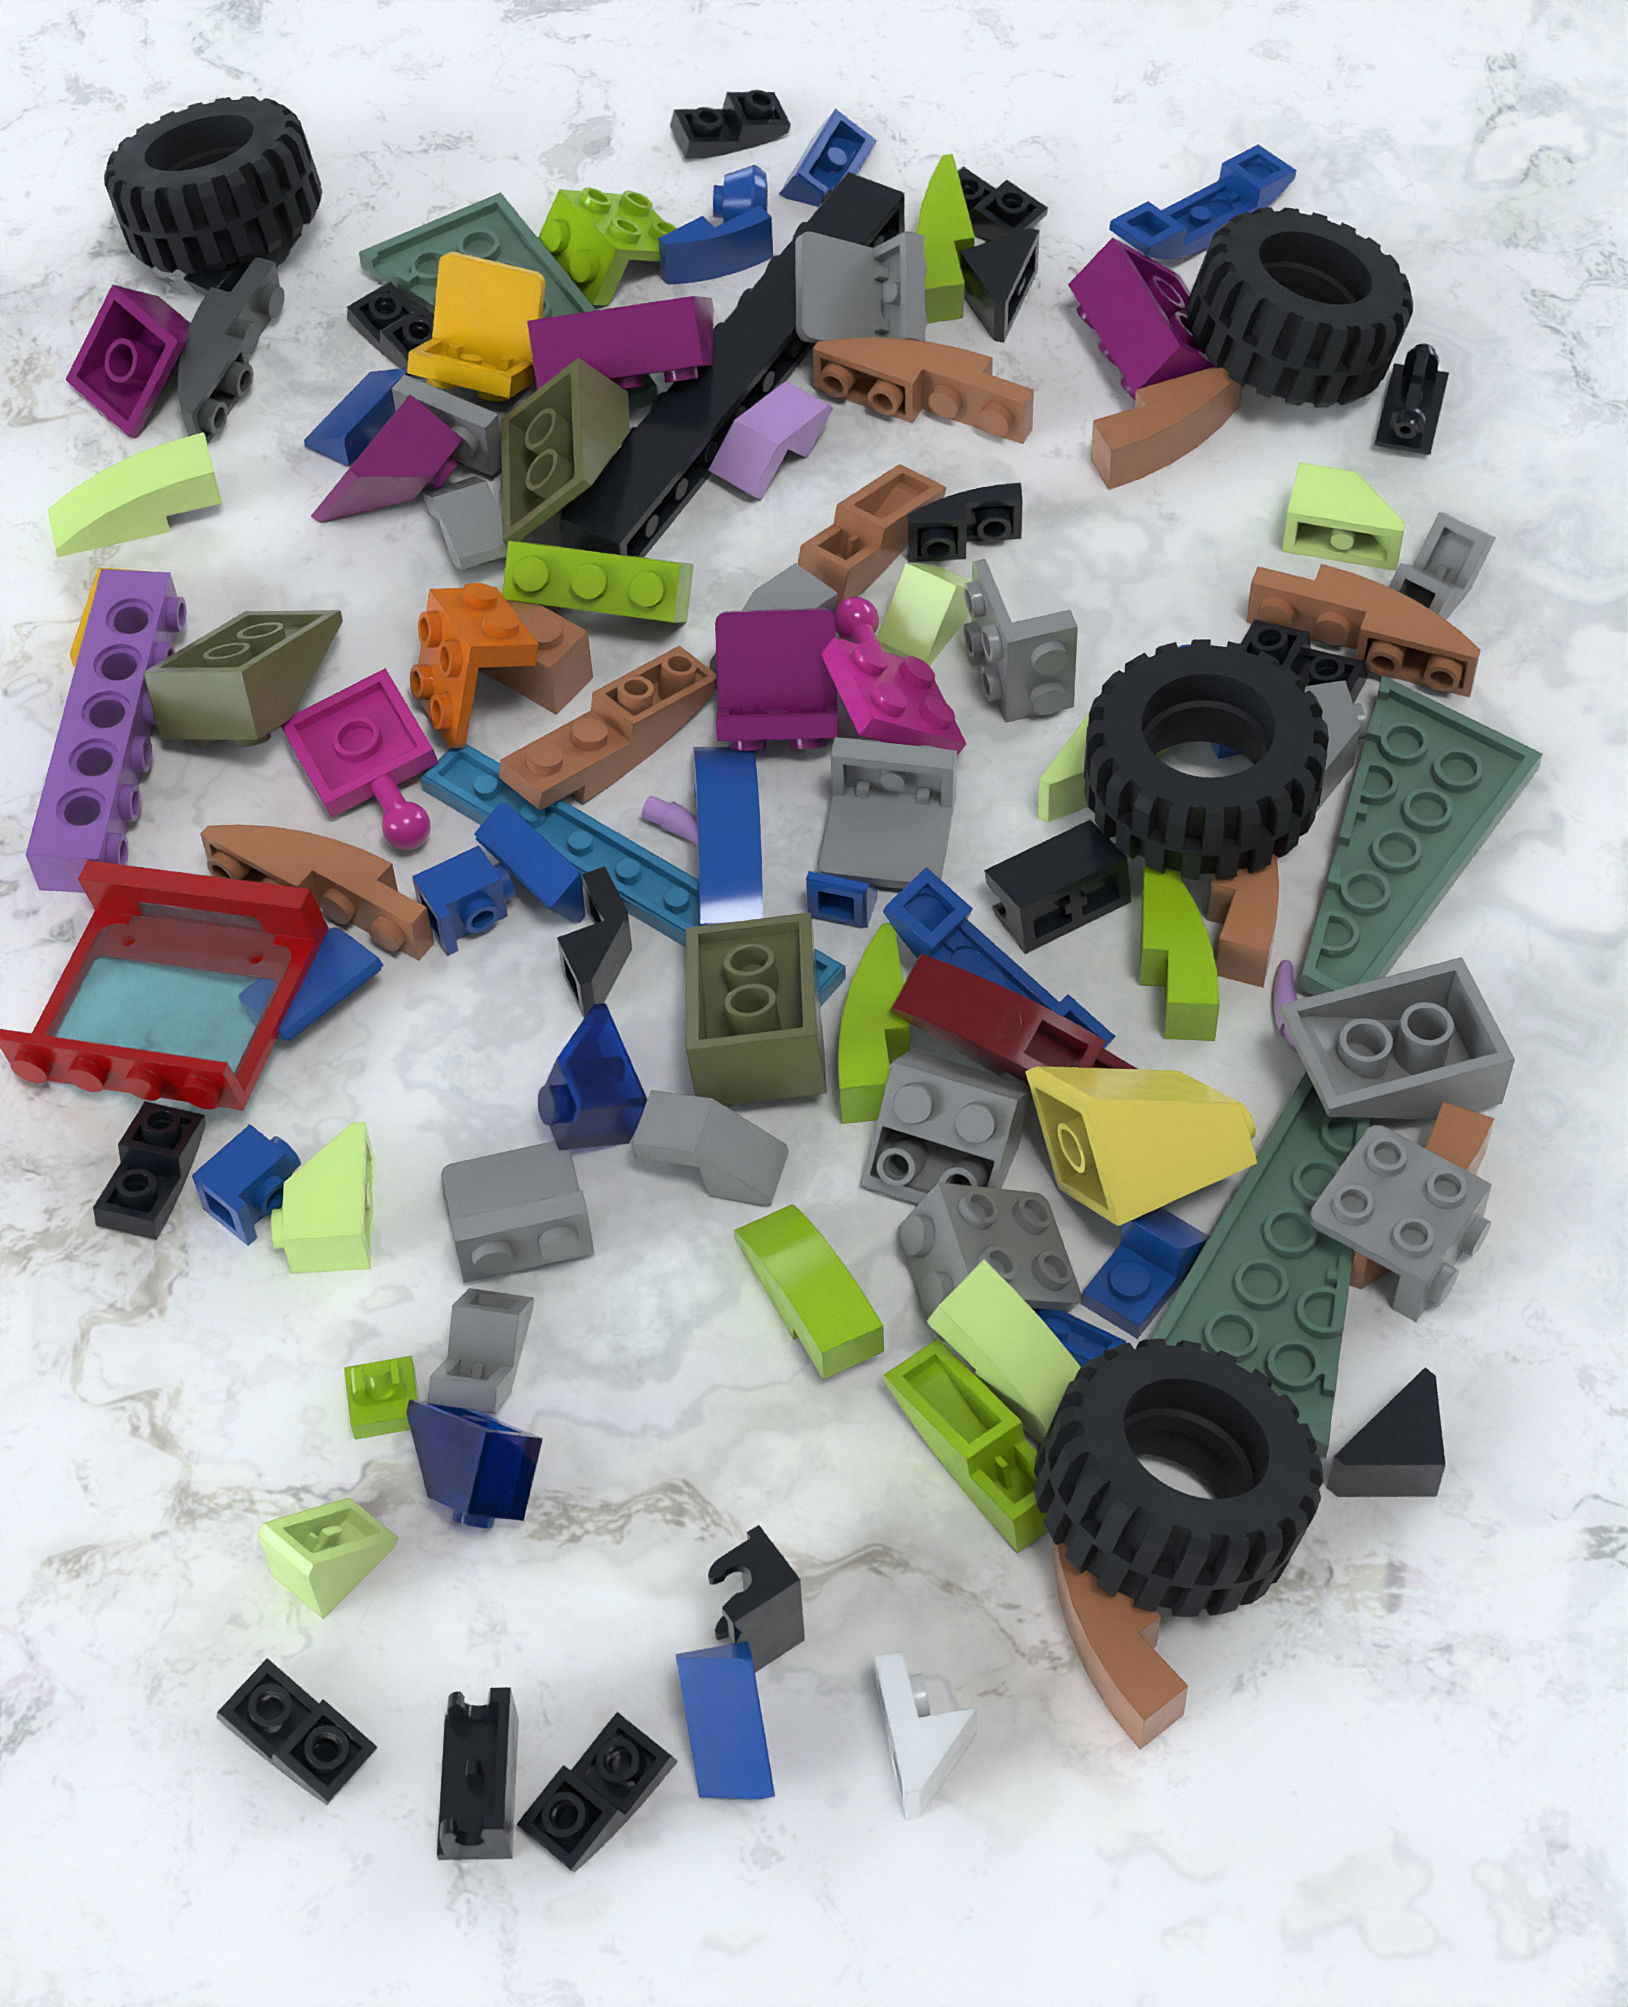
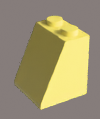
M1037 1066L1025 1071L1058 1189L1117 1226L1257 1164L1251 1140L1256 1135L1253 1118L1246 1106L1180 1071Z

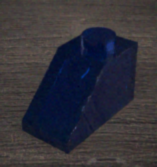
M606 1003L594 1004L556 1058L545 1085L540 1088L538 1093V1112L540 1118L545 1125H549L559 1150L629 1144L638 1127L648 1100Z
M409 1399L406 1414L428 1498L454 1509L452 1520L473 1527L491 1529L494 1526L495 1518L524 1521L543 1438L475 1410Z

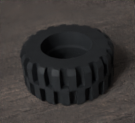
M242 96L240 99L232 100L230 97L215 99V102L207 104L199 102L188 105V109L176 113L171 111L160 116V120L152 124L146 123L136 129V134L133 137H126L118 145L117 151H112L104 174V184L130 252L151 268L156 267L160 271L173 273L175 270H180L184 274L198 273L202 269L216 271L226 269V265L236 262L243 264L255 259L254 256L265 251L270 253L281 247V242L287 238L293 239L300 234L303 224H310L315 217L322 197L321 182L301 121L298 120L296 114L283 104L280 105L275 100L268 98L259 101L255 96Z
M1271 207L1258 208L1252 213L1248 211L1243 212L1220 226L1209 244L1190 293L1186 310L1189 327L1199 349H1206L1207 359L1217 369L1223 367L1227 370L1229 378L1241 386L1246 383L1256 388V393L1271 398L1274 395L1284 398L1287 404L1301 406L1306 402L1313 403L1315 408H1328L1336 402L1342 406L1370 394L1385 378L1413 313L1414 303L1409 281L1405 273H1400L1399 264L1391 254L1384 255L1381 252V245L1370 237L1365 239L1356 234L1355 228L1343 222L1339 225L1328 221V216L1315 212L1312 215L1300 213L1299 209L1284 207L1281 211H1274Z
M1193 639L1191 646L1179 648L1177 643L1173 642L1156 648L1154 656L1148 657L1144 652L1127 662L1124 673L1118 670L1102 685V693L1094 699L1089 711L1084 764V794L1088 808L1095 813L1094 822L1109 839L1116 836L1115 847L1133 860L1139 855L1145 858L1146 867L1163 874L1167 868L1180 871L1181 878L1199 880L1200 874H1215L1216 880L1234 878L1237 876L1239 869L1247 867L1248 871L1252 873L1271 865L1272 854L1278 858L1285 856L1298 845L1299 837L1308 833L1315 820L1317 806L1320 805L1327 760L1328 725L1322 719L1323 709L1316 696L1311 691L1305 692L1306 683L1290 668L1284 672L1280 670V662L1276 658L1262 651L1258 656L1246 652L1245 645L1228 641L1227 647L1211 645V639ZM1210 742L1238 751L1254 765L1247 770L1229 776L1199 777L1171 768L1157 758L1156 754L1168 747L1181 743Z
M1164 1338L1146 1339L1139 1341L1136 1349L1130 1343H1126L1104 1351L1103 1356L1090 1359L1078 1370L1074 1381L1069 1382L1036 1456L1033 1470L1037 1478L1034 1485L1036 1503L1041 1513H1047L1043 1522L1055 1545L1064 1543L1068 1548L1065 1556L1070 1564L1080 1574L1086 1570L1099 1579L1097 1587L1114 1598L1117 1592H1120L1135 1599L1134 1607L1152 1613L1156 1612L1158 1607L1169 1608L1174 1617H1198L1202 1609H1206L1209 1616L1236 1611L1239 1604L1241 1606L1252 1604L1267 1593L1271 1584L1278 1582L1317 1512L1321 1500L1319 1489L1323 1483L1322 1463L1319 1455L1315 1454L1317 1445L1308 1424H1299L1297 1421L1300 1414L1296 1405L1286 1393L1278 1396L1271 1389L1272 1380L1256 1368L1251 1373L1236 1364L1237 1357L1222 1350L1217 1355L1202 1351V1344L1182 1340L1177 1342L1176 1346L1166 1345ZM1134 1454L1160 1456L1186 1466L1202 1477L1215 1490L1220 1499L1192 1496L1166 1485L1153 1476L1138 1461Z

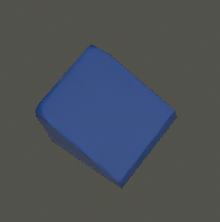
M808 871L806 877L808 912H811L812 917L868 928L878 899V890L869 883Z

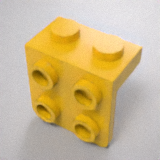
M449 252L443 255L438 265L432 339L409 351L407 373L427 378V384L436 388L454 389L461 386L477 390V395L482 399L498 402L509 400L512 396L535 383L536 377L527 321L542 319L546 286L543 275L537 271L457 252Z

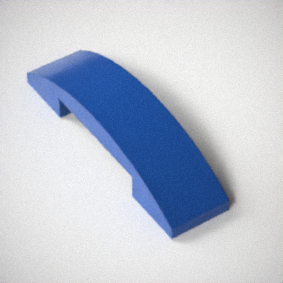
M1258 144L1223 162L1217 182L1163 210L1147 201L1110 220L1109 230L1150 258L1167 260L1192 255L1207 249L1218 228L1233 217L1246 211L1252 213L1258 208H1265L1271 205L1293 182L1297 170Z
M693 747L700 926L763 918L760 807L754 750L739 751L732 750L730 747Z
M927 867L885 906L883 913L917 959L921 954H924L1010 989L1106 1040L1103 1046L1104 1049L1116 1037L1069 994L1059 1002L967 920L973 908Z

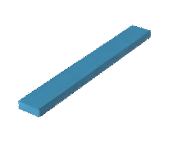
M468 744L464 748H450L438 760L439 763L431 767L420 778L424 792L479 825H482L501 802L507 803L580 872L581 877L584 873L605 866L628 914L685 948L686 927L700 926L698 879L562 799L539 811L499 778L500 763ZM815 948L821 1007L846 979V966Z

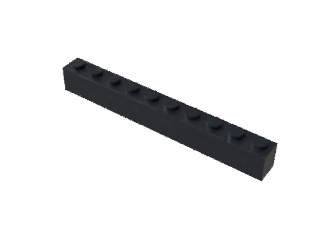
M848 172L834 190L830 189L825 193L820 207L807 222H802L797 227L792 241L780 255H775L771 258L763 276L752 289L748 288L743 292L737 307L724 323L719 322L714 327L713 364L697 367L699 378L674 382L666 392H661L654 400L651 411L637 428L632 427L621 447L612 456L594 483L577 500H572L566 505L559 525L563 534L564 547L645 557L712 474L709 468L734 420L783 382L787 381L815 346V343L800 339L796 332V238L810 231L875 248L905 232L904 192Z

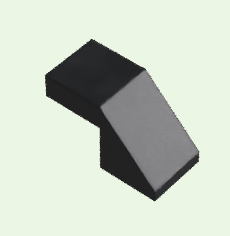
M605 866L582 874L586 908L593 925L557 937L562 973L585 1021L597 1017L632 951L628 911Z

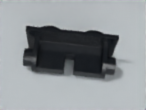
M1426 343L1417 344L1406 354L1404 365L1394 363L1375 439V446L1431 455L1449 372L1438 371L1439 357L1431 345Z

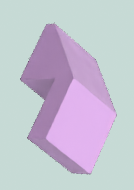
M783 382L734 420L709 471L751 496L762 499L788 449L806 458L808 457L833 407L791 383Z

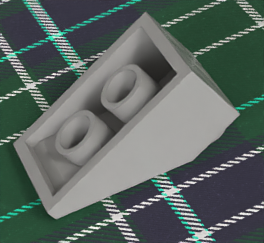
M1462 957L1280 1004L1279 1014L1328 1117L1436 1120L1443 1101L1471 1111L1503 1103L1515 1058Z

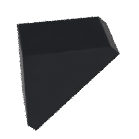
M1027 228L960 251V267L965 283L964 299L994 341L1005 342L1038 272L1040 230Z
M1425 1367L1334 1455L1327 1485L1328 1490L1337 1497H1437L1446 1464L1436 1375Z

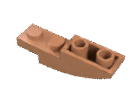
M878 337L818 341L812 349L814 389L827 393L830 396L856 403L881 414L890 415L912 424L922 409L941 417L964 423L992 435L1001 436L1021 444L1025 442L1032 431L1034 389L993 376V357L933 342Z
M1320 565L1315 580L1257 566L1250 587L1246 622L1252 623L1255 619L1307 631L1310 633L1311 639L1357 650L1355 659L1365 661L1368 672L1431 687L1442 692L1470 697L1481 650L1460 630L1434 611L1381 583L1328 565Z
M679 645L592 692L591 710L500 759L499 778L539 811L569 794H572L584 803L620 780L679 731L717 689V674Z
M211 825L207 826L200 833L208 859L207 867L214 877L310 889L319 909L322 908L331 919L340 924H347L349 922L369 933L383 948L389 951L400 950L418 961L434 945L427 907L398 892L393 865L389 861L332 838L273 826Z

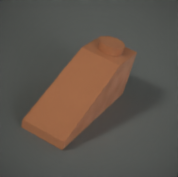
M507 601L539 644L535 666L479 668L478 670L557 715L593 679L588 631L542 605Z

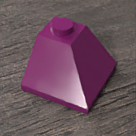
M112 284L65 380L129 437L138 438L186 343L189 333L188 328L191 323L159 296Z
M410 394L311 516L319 523L414 500L428 483L437 490L458 465L450 456L463 441V438Z

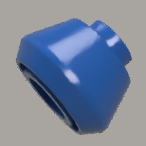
M751 165L726 174L724 176V185H714L713 218H723V223L758 205L767 212V173L757 165Z

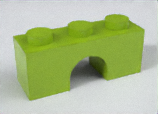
M508 541L502 595L509 601L666 622H687L694 564L530 542Z

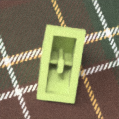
M906 563L877 636L883 651L905 658L907 656H914L930 666L970 616L965 602L964 584L972 581L938 565Z
M350 1497L263 1522L257 1534L273 1577L322 1619L394 1549L399 1537Z

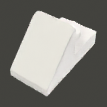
M901 1650L876 1655L874 1658L875 1686L907 1821L921 1818L973 1742L977 1729V1709L969 1707L930 1715L922 1674L909 1676L904 1652Z

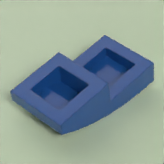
M758 205L717 227H714L704 216H701L658 238L661 279L667 285L701 282L731 275L771 259L774 256L772 217Z

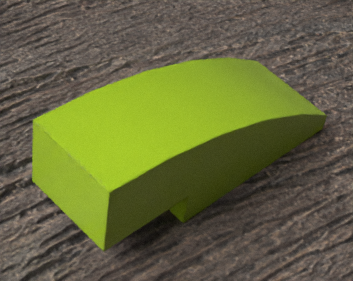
M953 154L942 155L930 178L921 204L917 234L924 235V260L926 262L925 313L927 315V324L963 318L965 283L960 267V251L972 248L975 244V236Z
M1144 858L1139 985L1165 987L1164 1039L1215 1041L1220 1003L1217 968L1208 932L1195 901L1177 871L1167 868L1163 874L1145 866Z
M891 923L881 924L866 948L851 981L841 1018L838 1046L841 1124L876 1121L878 1119L890 1073L889 1065H892L894 1060L910 1051V1024L889 1011L903 986L896 931Z
M794 1204L734 1230L735 1239L793 1340L796 1338L800 1339L823 1380L884 1352V1325L824 1236Z
M936 1339L883 1375L885 1384L939 1461L987 1520L1018 1553L1048 1532L1043 1522L1047 1513L1040 1512L1034 1493V1485L1037 1478L1033 1470L1038 1451L1025 1439L1022 1421L939 1339Z

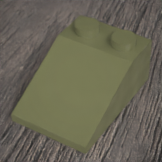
M580 358L575 359L501 419L503 542L508 544V541H520L588 489L630 432L628 392Z
M341 610L244 611L144 671L160 739L186 740L189 746H204L218 740H234L235 745L239 747L255 746L268 741L271 738L270 732L293 717L343 622Z
M811 912L686 927V1053L695 1096L713 1098L724 1106H735L742 1103L800 1098L827 1093L825 1049Z

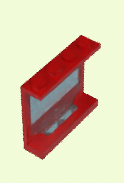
M88 860L78 881L95 911L32 1033L0 1029V1049L9 1061L11 1069L22 1079L37 1084L53 1081L76 1085L89 1092H100L102 1089L131 1093L140 1099L156 1101L159 1098L189 1102L198 1108L206 1110L222 1107L244 1111L279 1036L278 1029L301 987L328 930L327 923L311 890Z

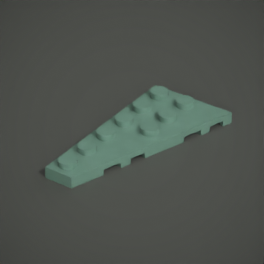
M501 192L359 251L362 269L385 283L391 281L401 293L420 305H425L433 313L435 312L439 260L449 252H457L541 273L546 282L542 318L596 311ZM649 374L642 375L644 386L624 389L628 392L629 413L652 404L658 396L657 384Z
M1382 675L1361 759L1358 763L1339 834L1335 856L1329 871L1324 897L1304 964L1300 989L1315 996L1385 977L1540 767L1543 753Z
M1306 1071L1256 1157L1257 1164L1251 1166L1150 1339L1164 1338L1166 1345L1176 1346L1177 1342L1182 1340L1202 1344V1351L1217 1355L1222 1350L1237 1357L1236 1364L1252 1373L1255 1368L1272 1380L1271 1389L1278 1396L1286 1393L1296 1405L1300 1414L1297 1421L1299 1424H1308L1316 1442L1317 1450L1315 1454L1326 1459L1354 1250L1316 1230L1310 1223V1214L1315 1202L1369 1128L1370 1118L1328 1117Z

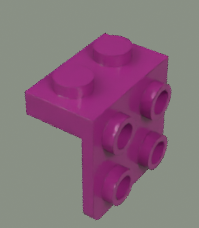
M827 608L723 611L717 616L715 621L718 711L716 715L717 741H730V748L739 751L766 748V740L790 739L792 748L815 749L827 746L826 738L838 737L837 688L821 656L832 638H836L835 616L831 610Z

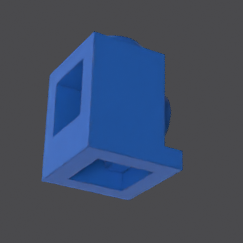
M479 845L412 876L417 902L427 907L431 931L447 956L458 951L457 940L471 933L485 931L495 922L507 917L506 901L516 897L514 884L505 867L501 863L493 866Z
M249 1124L192 1174V1178L203 1210L249 1246L258 1238L254 1225L265 1215H272L273 1209H280L283 1206L284 1182L301 1166V1161L296 1152L283 1139L274 1136L269 1140Z

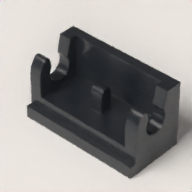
M1091 819L984 870L987 885L1002 901L993 905L992 909L1003 926L1019 942V947L1025 954L1131 902L1127 856L1115 847V844L1101 832Z
M759 1524L747 1531L746 1541L718 1558L708 1572V1580L711 1585L723 1582L733 1572L742 1573L743 1592L735 1593L722 1607L723 1616L715 1627V1635L718 1640L730 1637V1644L748 1641L755 1673L805 1640L801 1580Z
M511 1687L490 1688L486 1705L467 1704L464 1702L465 1696L461 1692L455 1691L448 1696L447 1715H445L437 1842L438 1860L512 1859L519 1718Z

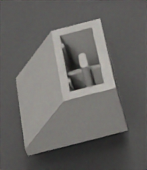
M910 1050L892 1062L860 1186L919 1204L938 1182L1002 1189L1021 1141L1032 1100L1030 1086L920 1051Z

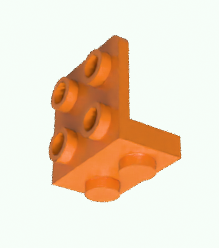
M469 583L464 585L463 588L429 589L426 612H422L418 619V637L421 647L418 665H413L410 672L412 696L415 700L419 701L430 717L433 728L440 732L450 748H464L467 742L478 669L486 667L535 666L539 644L497 587L483 583Z

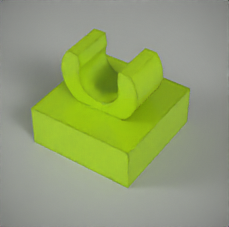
M412 1355L344 1367L350 1423L355 1440L423 1428Z

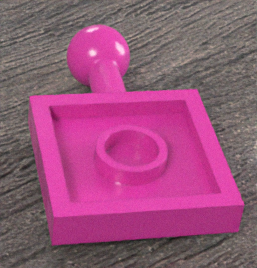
M849 597L841 601L833 612L835 616V631L839 638L833 637L821 656L859 736L885 743L912 746L929 745L940 749L957 750L958 756L967 743L955 721L954 711L946 703L935 681V673L931 667L917 657L907 656L905 658L883 651L875 635L879 625L878 612L870 601L862 597Z
M386 668L294 714L290 720L281 725L287 740L331 818L375 796L385 813L382 819V832L390 845L400 850H412L418 848L427 840L431 829L430 818L427 812L420 805L406 801L397 784L435 766L439 762L432 746Z

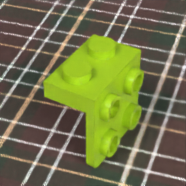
M590 187L583 188L582 191L559 189L538 239L592 305L609 306L629 260L660 261L658 238L677 228L665 222L652 209L653 204L648 198L634 191L613 194L604 193Z

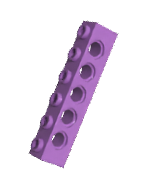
M101 569L26 851V857L39 890L85 893L78 878L88 860L121 865L127 864L128 840L126 833L129 821H136L139 815L140 790L138 784L141 772H148L151 767L152 743L150 735L153 725H157L144 671L175 653L173 645L176 632H182L186 624L185 599L177 597L170 572Z

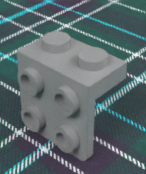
M810 231L796 238V332L800 339L815 344L818 341L870 337L925 341L927 315L925 313L926 262L924 260V235L905 231L875 248Z
M405 374L391 388L396 411L411 394L463 438V441L450 457L490 476H493L502 466L501 419L536 392V390L527 387L507 401H489L480 398L477 395V390L461 386L454 389L435 388Z
M985 559L973 561L972 582L964 584L965 602L971 616V623L964 624V638L970 657L972 659L980 657L983 664L981 667V679L988 701L997 700L1005 722L1037 715H1049L1059 710L1074 707L1078 626L1071 610L1012 622Z
M835 737L831 752L832 798L818 861L819 873L869 883L874 886L904 889L926 867L938 878L942 879L956 801L957 750L940 749L929 745L912 746L877 742L866 738L849 739Z
M1374 1125L1366 1130L1313 1205L1310 1223L1316 1230L1400 1275L1393 1310L1417 1322L1430 1301L1440 1306L1447 1298L1458 1277L1459 1270L1454 1268V1265L1464 1252L1473 1257L1484 1242L1492 1223L1484 1218L1492 1184L1381 1125Z
M563 1141L547 1142L451 1163L443 1168L441 1178L464 1283L594 1254L583 1190L580 1191L570 1147L567 1143Z
M938 1182L898 1227L901 1244L907 1255L919 1293L920 1304L925 1311L927 1320L983 1259L1031 1308L1071 1311L1082 1300V1294L1048 1200L1039 1193ZM929 1325L930 1330H931V1333H932V1336H933V1339H934V1340L939 1339L940 1341H945V1340Z

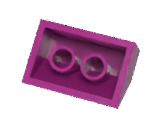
M1112 237L1068 284L1080 304L1076 308L1078 315L1088 326L1096 330L1101 339L1098 343L1100 351L1112 364L1119 368L1123 375L1120 384L1132 399H1136L1137 389L1215 367L1207 359L1206 349H1199L1194 341L1186 312L1191 292L1180 275Z
M689 296L527 321L537 389L541 388L577 358L586 362L623 389L644 386L642 375L664 372L665 383L699 378L697 367L713 364L714 308L712 298Z

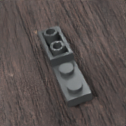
M255 257L231 292L211 287L199 305L188 328L189 333L181 351L178 368V394L187 435L192 436L204 432L207 445L214 435L219 434L223 430L227 416L240 397L248 394L253 382V368L249 365L247 355L253 353L260 335L269 322L278 317L283 308L284 290L280 287L274 261Z

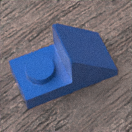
M1162 1207L1122 1224L1120 1245L1083 1290L1082 1305L1136 1339H1139L1187 1277L1210 1236Z

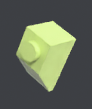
M1299 462L1287 511L1282 552L1397 571L1405 522L1356 471Z
M366 1122L351 1123L284 1182L283 1208L272 1210L271 1233L274 1248H284L292 1274L371 1269L374 1153Z

